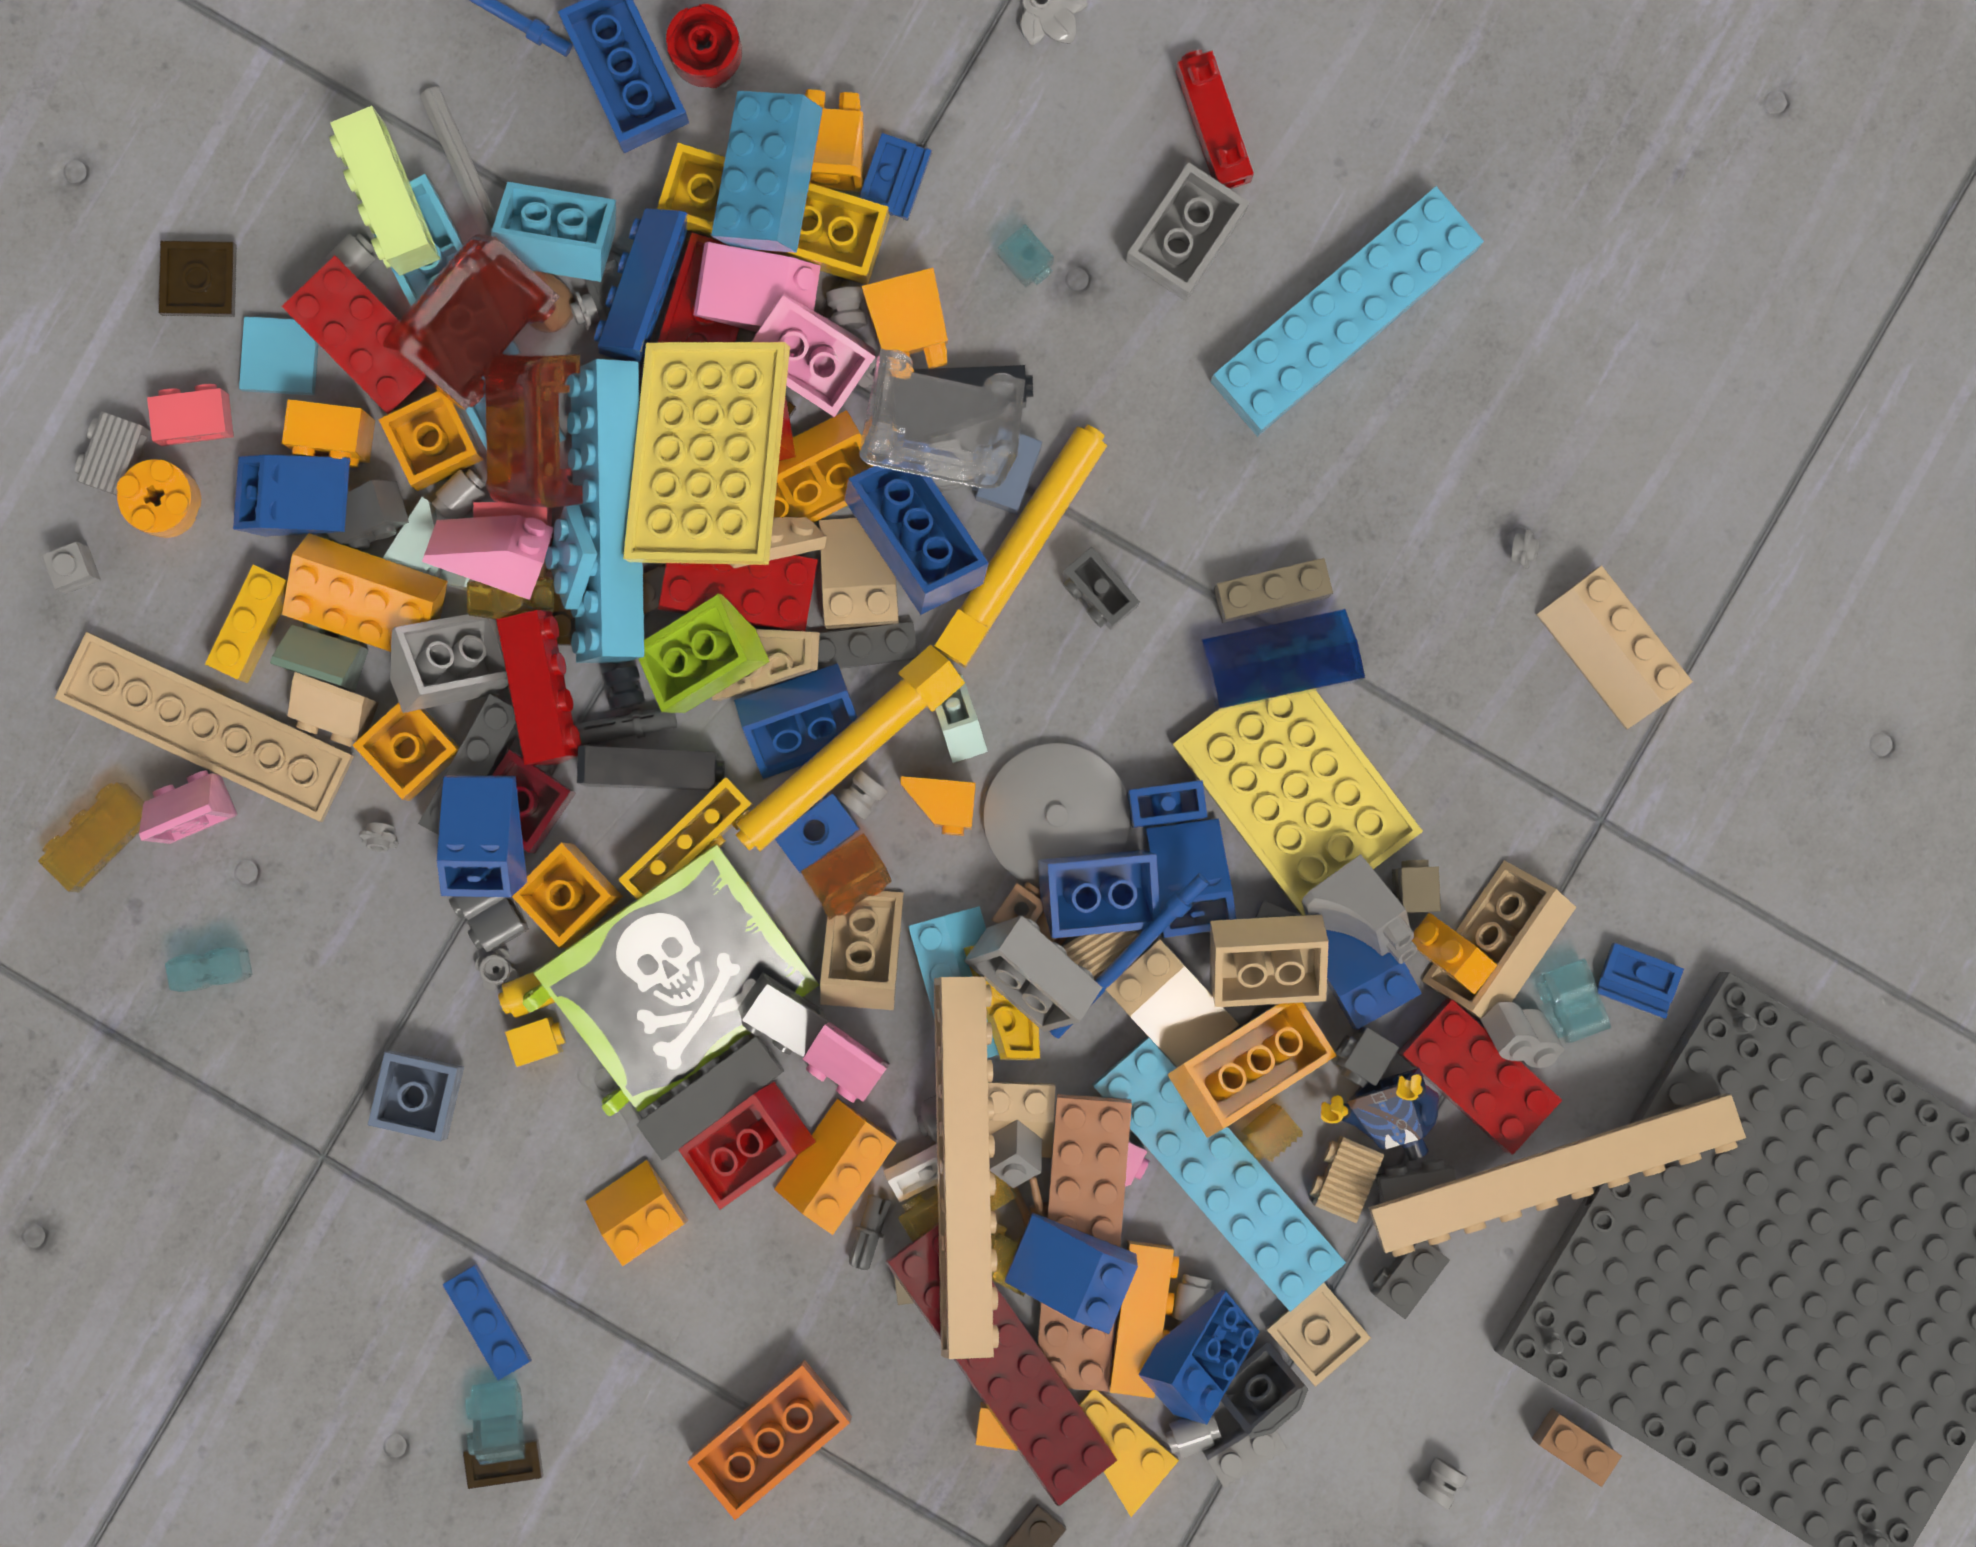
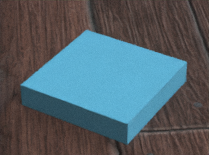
M244 317L239 389L247 392L315 395L318 343L294 319Z

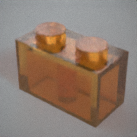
M864 833L801 871L807 886L829 920L837 915L840 916L848 913L855 904L868 896L879 894L885 889L886 885L892 882L885 864Z

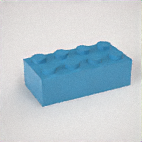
M737 91L711 236L728 246L797 253L822 107L803 94Z

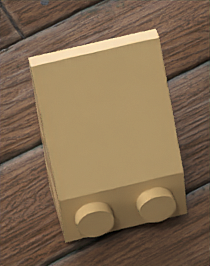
M857 518L819 520L820 530L827 536L825 549H821L822 593L826 629L899 624L896 577Z
M830 887L820 980V1005L894 1010L904 892Z
M1161 939L1105 989L1177 1067L1224 1039L1239 1026L1237 1021L1224 1007L1214 1006L1213 995Z

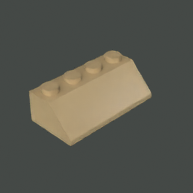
M1603 566L1593 570L1536 614L1626 730L1663 706L1693 682Z
M1504 860L1456 930L1457 933L1478 947L1498 966L1475 995L1434 964L1424 976L1422 982L1445 998L1453 999L1468 1014L1481 1021L1498 1002L1513 1001L1576 909V906L1556 888Z

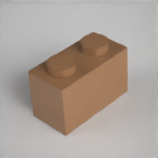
M1553 1408L1550 1409L1532 1437L1539 1446L1600 1487H1603L1622 1457L1616 1450Z

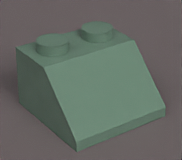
M305 622L303 627L291 624L272 655L270 663L289 671L355 691L369 649L359 646L360 641L340 634L338 638L324 635L325 629Z

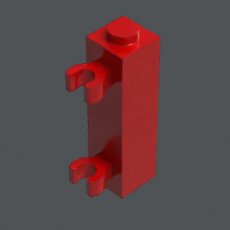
M1202 50L1191 51L1183 55L1181 61H1178L1176 74L1210 175L1229 189L1251 183L1254 172L1213 50L1203 53Z

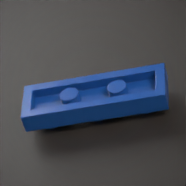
M477 1264L442 1284L498 1381L532 1361Z

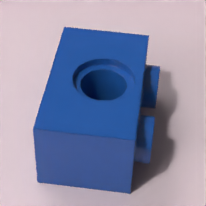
M1203 780L1133 789L1127 792L1132 828L1205 819L1208 817Z
M832 793L828 797L824 796L807 813L782 832L775 841L799 873L802 874L860 831V829ZM814 820L821 821L825 826V834L818 841H810L805 835L806 825Z

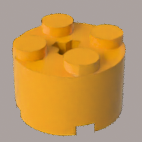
M151 459L139 462L131 467L117 483V501L121 514L133 527L152 536L172 538L183 534L192 527L198 510L201 507V493L196 481L184 470L165 460ZM161 492L165 495L160 498L162 504L158 506L154 501L157 500V494Z

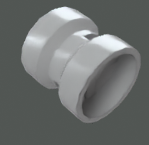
M861 287L838 288L826 293L827 304L832 308V312H835L830 317V321L847 331L859 329L867 325L866 314L859 309L863 301Z
M859 769L853 777V784L848 789H843L837 796V799L862 819L866 820L872 812L871 806L876 801H881L888 791Z
M1436 1457L1430 1466L1431 1474L1427 1479L1421 1481L1417 1490L1442 1507L1450 1509L1455 1500V1491L1457 1488L1463 1487L1468 1477L1455 1467Z

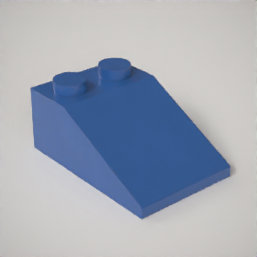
M1326 930L1329 941L1327 984L1352 1029L1358 1030L1422 994L1405 962L1399 964L1390 952L1381 956L1375 949L1353 936Z
M1032 1212L1004 1282L1074 1321L1110 1334L1138 1268L1137 1254Z

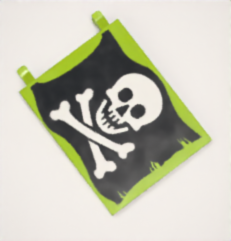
M716 843L534 971V975L541 985L524 994L523 1005L529 1012H533L552 997L620 1087L606 1095L601 1101L603 1111L606 1115L612 1116L629 1101L640 1112L697 1072L712 1059L727 1051L730 1046L745 1035L751 1034L742 1025L743 1021L738 1007L762 972L802 997L818 987L819 983Z

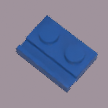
M882 133L859 198L888 206L889 215H895L908 221L932 155V150L918 147L916 144Z
M1612 943L1594 993L1666 1019L1670 1003L1673 1001L1684 968L1617 943Z

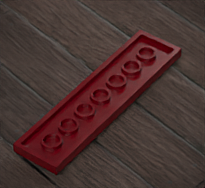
M937 1222L885 1262L941 1341L939 1222ZM997 1288L998 1307L997 1310H993V1325L998 1327L999 1345L998 1348H993L994 1357L954 1359V1361L1053 1502L1060 1506L1118 1460Z

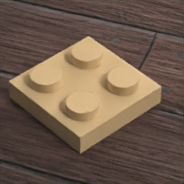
M1325 1283L1320 1285L1291 1312L1287 1309L1266 1327V1330L1315 1387L1371 1339Z

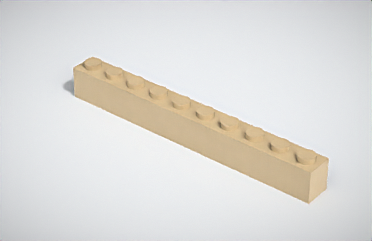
M986 976L934 978L941 1356L947 1359L994 1357L993 1348H998L999 1345L998 1327L993 1325V1310H997L998 1292L996 1287H992V1272L997 1270V1253L995 1249H991V1234L996 1232L997 1221L995 1211H991L990 1196H994L996 1190L995 1175L990 1173L989 1160L995 1154L994 1137L989 1135V1120H993L994 1102L992 1097H988V1082L993 1080L992 1060H987V1045L992 1043L993 1033L991 1022H987L986 1007L991 1006L992 992L990 985H986Z
M1721 1094L1368 1208L1382 1250L1385 1253L1392 1251L1393 1256L1397 1257L1415 1251L1413 1244L1428 1240L1429 1245H1435L1450 1240L1449 1233L1464 1229L1465 1234L1485 1229L1487 1227L1485 1221L1499 1217L1501 1222H1507L1522 1217L1521 1210L1535 1206L1537 1211L1557 1206V1198L1571 1194L1574 1200L1593 1194V1187L1607 1183L1608 1188L1630 1182L1629 1175L1643 1171L1644 1177L1665 1171L1664 1164L1679 1160L1680 1165L1702 1159L1701 1152L1713 1148L1716 1154L1733 1150L1738 1147L1736 1141L1745 1139L1746 1136L1732 1095Z

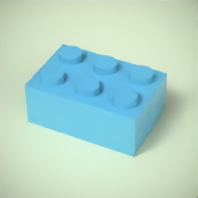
M507 182L491 231L492 264L601 282L616 231V200Z

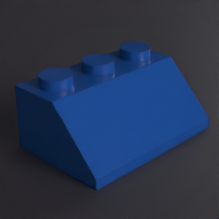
M838 663L734 700L742 729L763 779L804 765L858 718Z
M1147 850L1038 860L1040 898L1051 938L1144 930L1160 914L1157 855Z

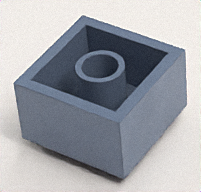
M397 1051L384 1052L368 1125L440 1142L448 1139L464 1066Z

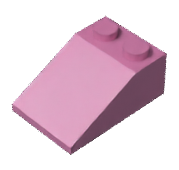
M706 242L704 244L693 315L758 332L782 294L814 311L821 266L788 256Z
M782 294L751 341L786 342L790 346L786 386L833 417L836 416L876 357L873 347L843 327Z
M520 515L437 520L422 562L530 600L544 563L553 527L547 526L539 519L525 518Z
M207 770L187 777L188 784L176 789L172 784L152 792L154 798L145 801L143 804L139 828L141 841L171 844L237 816L222 776L215 773L209 774Z
M831 1022L823 1026L803 1058L808 1063L806 1070L823 1082L826 1077L830 1078L839 1085L836 1091L852 1103L857 1098L864 1102L890 1065Z

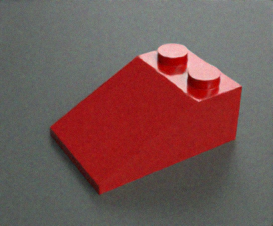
M772 1082L750 1096L678 1150L719 1210H721L812 1146L816 1141L776 1083Z

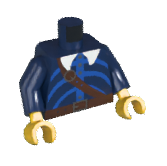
M1420 1068L1380 1079L1376 1086L1366 1083L1364 1087L1360 1086L1347 1101L1348 1103H1344L1343 1098L1339 1095L1331 1098V1105L1326 1102L1321 1103V1119L1327 1123L1343 1121L1351 1124L1373 1139L1377 1146L1383 1150L1402 1145L1409 1161L1420 1159L1429 1152L1423 1138L1436 1124L1439 1095L1425 1084Z

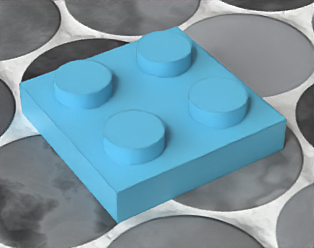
M575 504L564 505L561 517L556 520L554 525L552 545L548 547L545 556L546 567L551 570L554 578V590L560 595L564 609H579L597 556L580 506Z

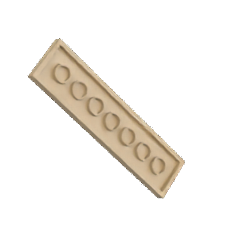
M88 632L85 633L55 696V699L319 822L324 821L354 758V755Z

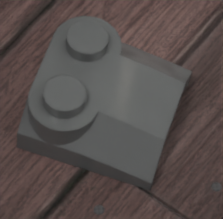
M1267 1342L1241 1364L1221 1402L1251 1438H1256L1274 1433L1296 1414L1303 1405L1308 1388L1274 1347Z

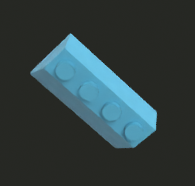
M980 906L908 926L933 1016L934 978L973 977L969 965L964 962L966 959L964 948L975 946L986 930ZM993 1035L992 1043L987 1045V1058L999 1055Z

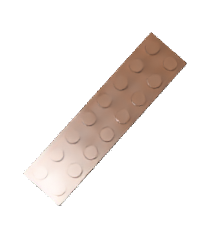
M1057 1094L1047 1218L1120 1247L1132 1100ZM1041 1302L1037 1346L1068 1389L1109 1392L1114 1324L1110 1334L1074 1321Z

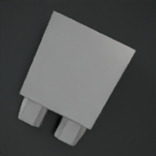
M1361 854L1311 889L1302 899L1305 915L1322 914L1326 930L1353 936L1375 949L1381 956L1390 952L1397 962L1402 964L1417 952V946L1412 942L1414 933L1410 929L1406 909Z

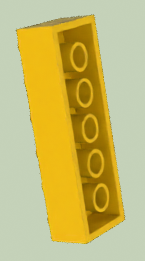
M677 143L657 209L686 212L688 231L714 238L711 234L725 157ZM809 183L797 253L767 250L755 251L788 256L820 265V271L867 285L869 284L890 217L889 207Z

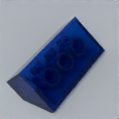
M1346 609L1201 640L1217 712L1359 682L1365 678L1358 641Z

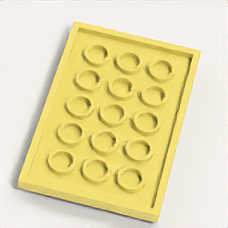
M786 342L646 343L623 559L628 562L769 565L790 346Z
M1290 656L1172 744L1199 781L1203 780V786L1301 916L1305 915L1302 904L1303 897L1311 889L1361 854L1372 869H1374L1423 832Z

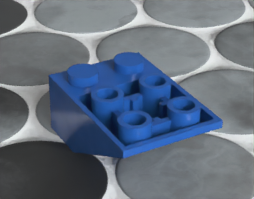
M289 455L238 457L233 530L265 537L345 532L350 458L342 457V459H336L332 457Z
M445 775L443 777L437 850V868L441 896L512 897L527 883L515 776Z
M1219 818L1146 829L1149 851L1157 855L1160 913L1167 907L1165 902L1175 892L1180 893L1198 873L1202 874L1209 881V885L1190 903L1192 908L1182 918L1177 917L1161 933L1162 938L1209 932L1210 921L1237 919Z
M1221 1290L1155 1345L1138 1375L1173 1415L1207 1425L1260 1331L1225 1290Z

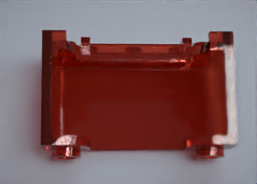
M477 234L471 237L459 249L385 338L383 346L455 405L466 410L468 407H474L485 394L483 389L485 381L482 377L527 323L531 324L537 321L543 323L554 313L556 309L554 303L560 296L495 236Z
M500 353L491 355L485 364L483 374L486 397V487L494 501L542 508L583 504L582 486L573 485L568 481L567 476H571V468H560L559 393H570V385L564 384L569 375L580 373V354Z

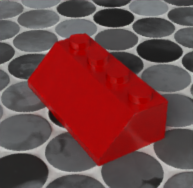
M533 610L496 619L524 765H557L578 757V746L581 744V739L577 727L573 725L571 714L574 706L573 698L570 691L566 689L564 679L566 662L563 655L559 653L557 643L559 626L556 619L552 616V612Z

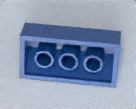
M645 208L642 219H634L629 239L634 240L630 253L624 251L617 270L618 273L622 274L619 286L612 285L606 301V307L611 308L607 321H599L594 336V341L599 342V354L621 361L638 362V367L641 368L645 357L646 343H650L687 234L686 212Z

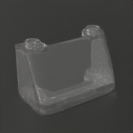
M881 349L876 360L860 446V458L862 461L873 466L979 488L991 489L1001 486L1018 456L1025 379L1015 378L1007 373H997L987 378L982 387L913 373V361L904 352Z

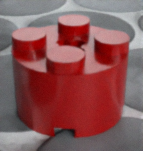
M699 4V6L689 9L687 7L679 11L668 26L666 33L668 54L675 71L683 80L698 87L717 88L735 74L742 59V44L737 27L732 17L726 11L711 4ZM708 41L711 44V47L709 49H698V44L705 46Z

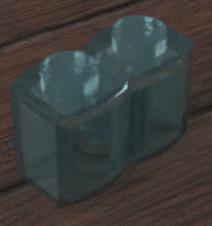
M222 947L213 949L205 954L180 955L165 963L169 989L177 992L199 991L213 984H236L247 980L253 975L249 951L240 947Z
M1579 959L1539 974L1541 982L1537 983V989L1543 1003H1550L1553 1009L1554 1017L1550 1018V1023L1558 1038L1563 1037L1565 1043H1572L1611 1028L1608 1015L1598 994L1586 959Z
M512 1379L472 1385L471 1397H466L465 1400L468 1420L473 1419V1432L467 1433L469 1454L475 1455L480 1465L525 1459L522 1393L517 1380Z

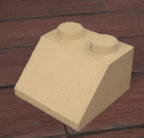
M295 672L292 679L287 717L298 720L296 727L316 735L319 728L332 732L330 740L351 747L353 740L357 741L369 730L379 702Z
M988 1082V1097H992L994 1102L993 1120H989V1135L1018 1120L1042 1138V1157L1052 1158L1055 1084Z

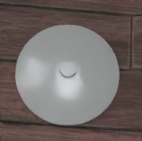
M1064 743L1043 744L1019 753L997 773L985 800L984 829L993 854L999 863L1014 877L1022 882H1029L1040 888L1038 860L1122 852L1129 833L1130 807L1127 793L1120 778L1101 757L1075 745Z

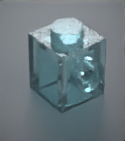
M1026 224L998 247V257L1025 288L1032 282L1039 285L1053 272L1050 267L1053 265L1054 256Z

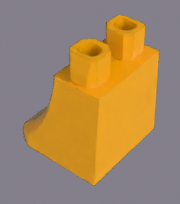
M807 89L805 96L823 108L809 183L832 190L861 192L863 187L864 116L861 111L859 94L842 92L839 97V109H826L825 91Z
M934 268L862 286V294L884 360H888L895 378L914 373L910 354L924 351L928 369L947 365L946 345L948 344V338Z

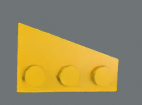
M968 946L964 948L966 957L971 952L974 946ZM970 967L973 977H981ZM990 985L992 1001L991 1006L986 1007V1018L988 1022H991L993 1038L1000 1059H1040L1039 1027Z
M1090 1390L1080 1401L1079 1406L1118 1460L1107 1468L1104 1474L1130 1517H1132L1177 1464L1179 1459L1104 1394L1097 1390Z

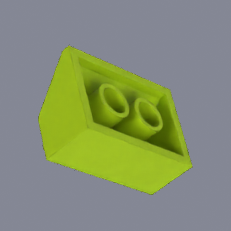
M717 594L645 639L644 657L638 658L661 712L686 713L770 662L756 629L722 594Z

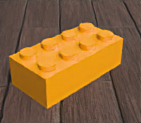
M308 533L292 554L282 615L391 652V637L394 627L441 618L448 581Z
M1303 1002L1283 1003L1274 1006L1167 1075L1208 1138L1337 1055Z

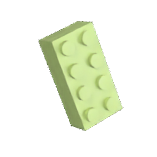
M373 106L330 122L335 133L329 136L330 142L337 157H341L344 165L349 168L344 170L343 173L351 191H355L359 201L362 200L363 202L357 205L364 224L369 226L371 232L377 236L371 239V242L379 260H383L386 268L392 267L399 276L440 260L441 258L387 126Z

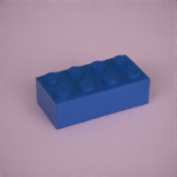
M581 0L558 11L623 153L689 124L686 111L634 0Z
M912 449L848 478L845 502L920 615L983 585L989 564Z

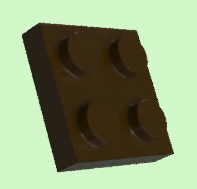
M160 241L159 314L162 316L235 317L237 245L234 242Z

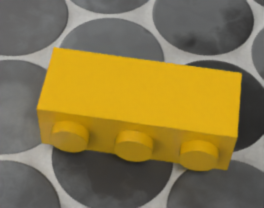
M254 564L252 565L205 665L239 681L249 682L283 612L287 580Z

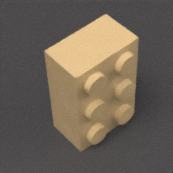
M1322 914L1210 921V985L1214 1006L1232 1007L1326 1001L1329 941Z

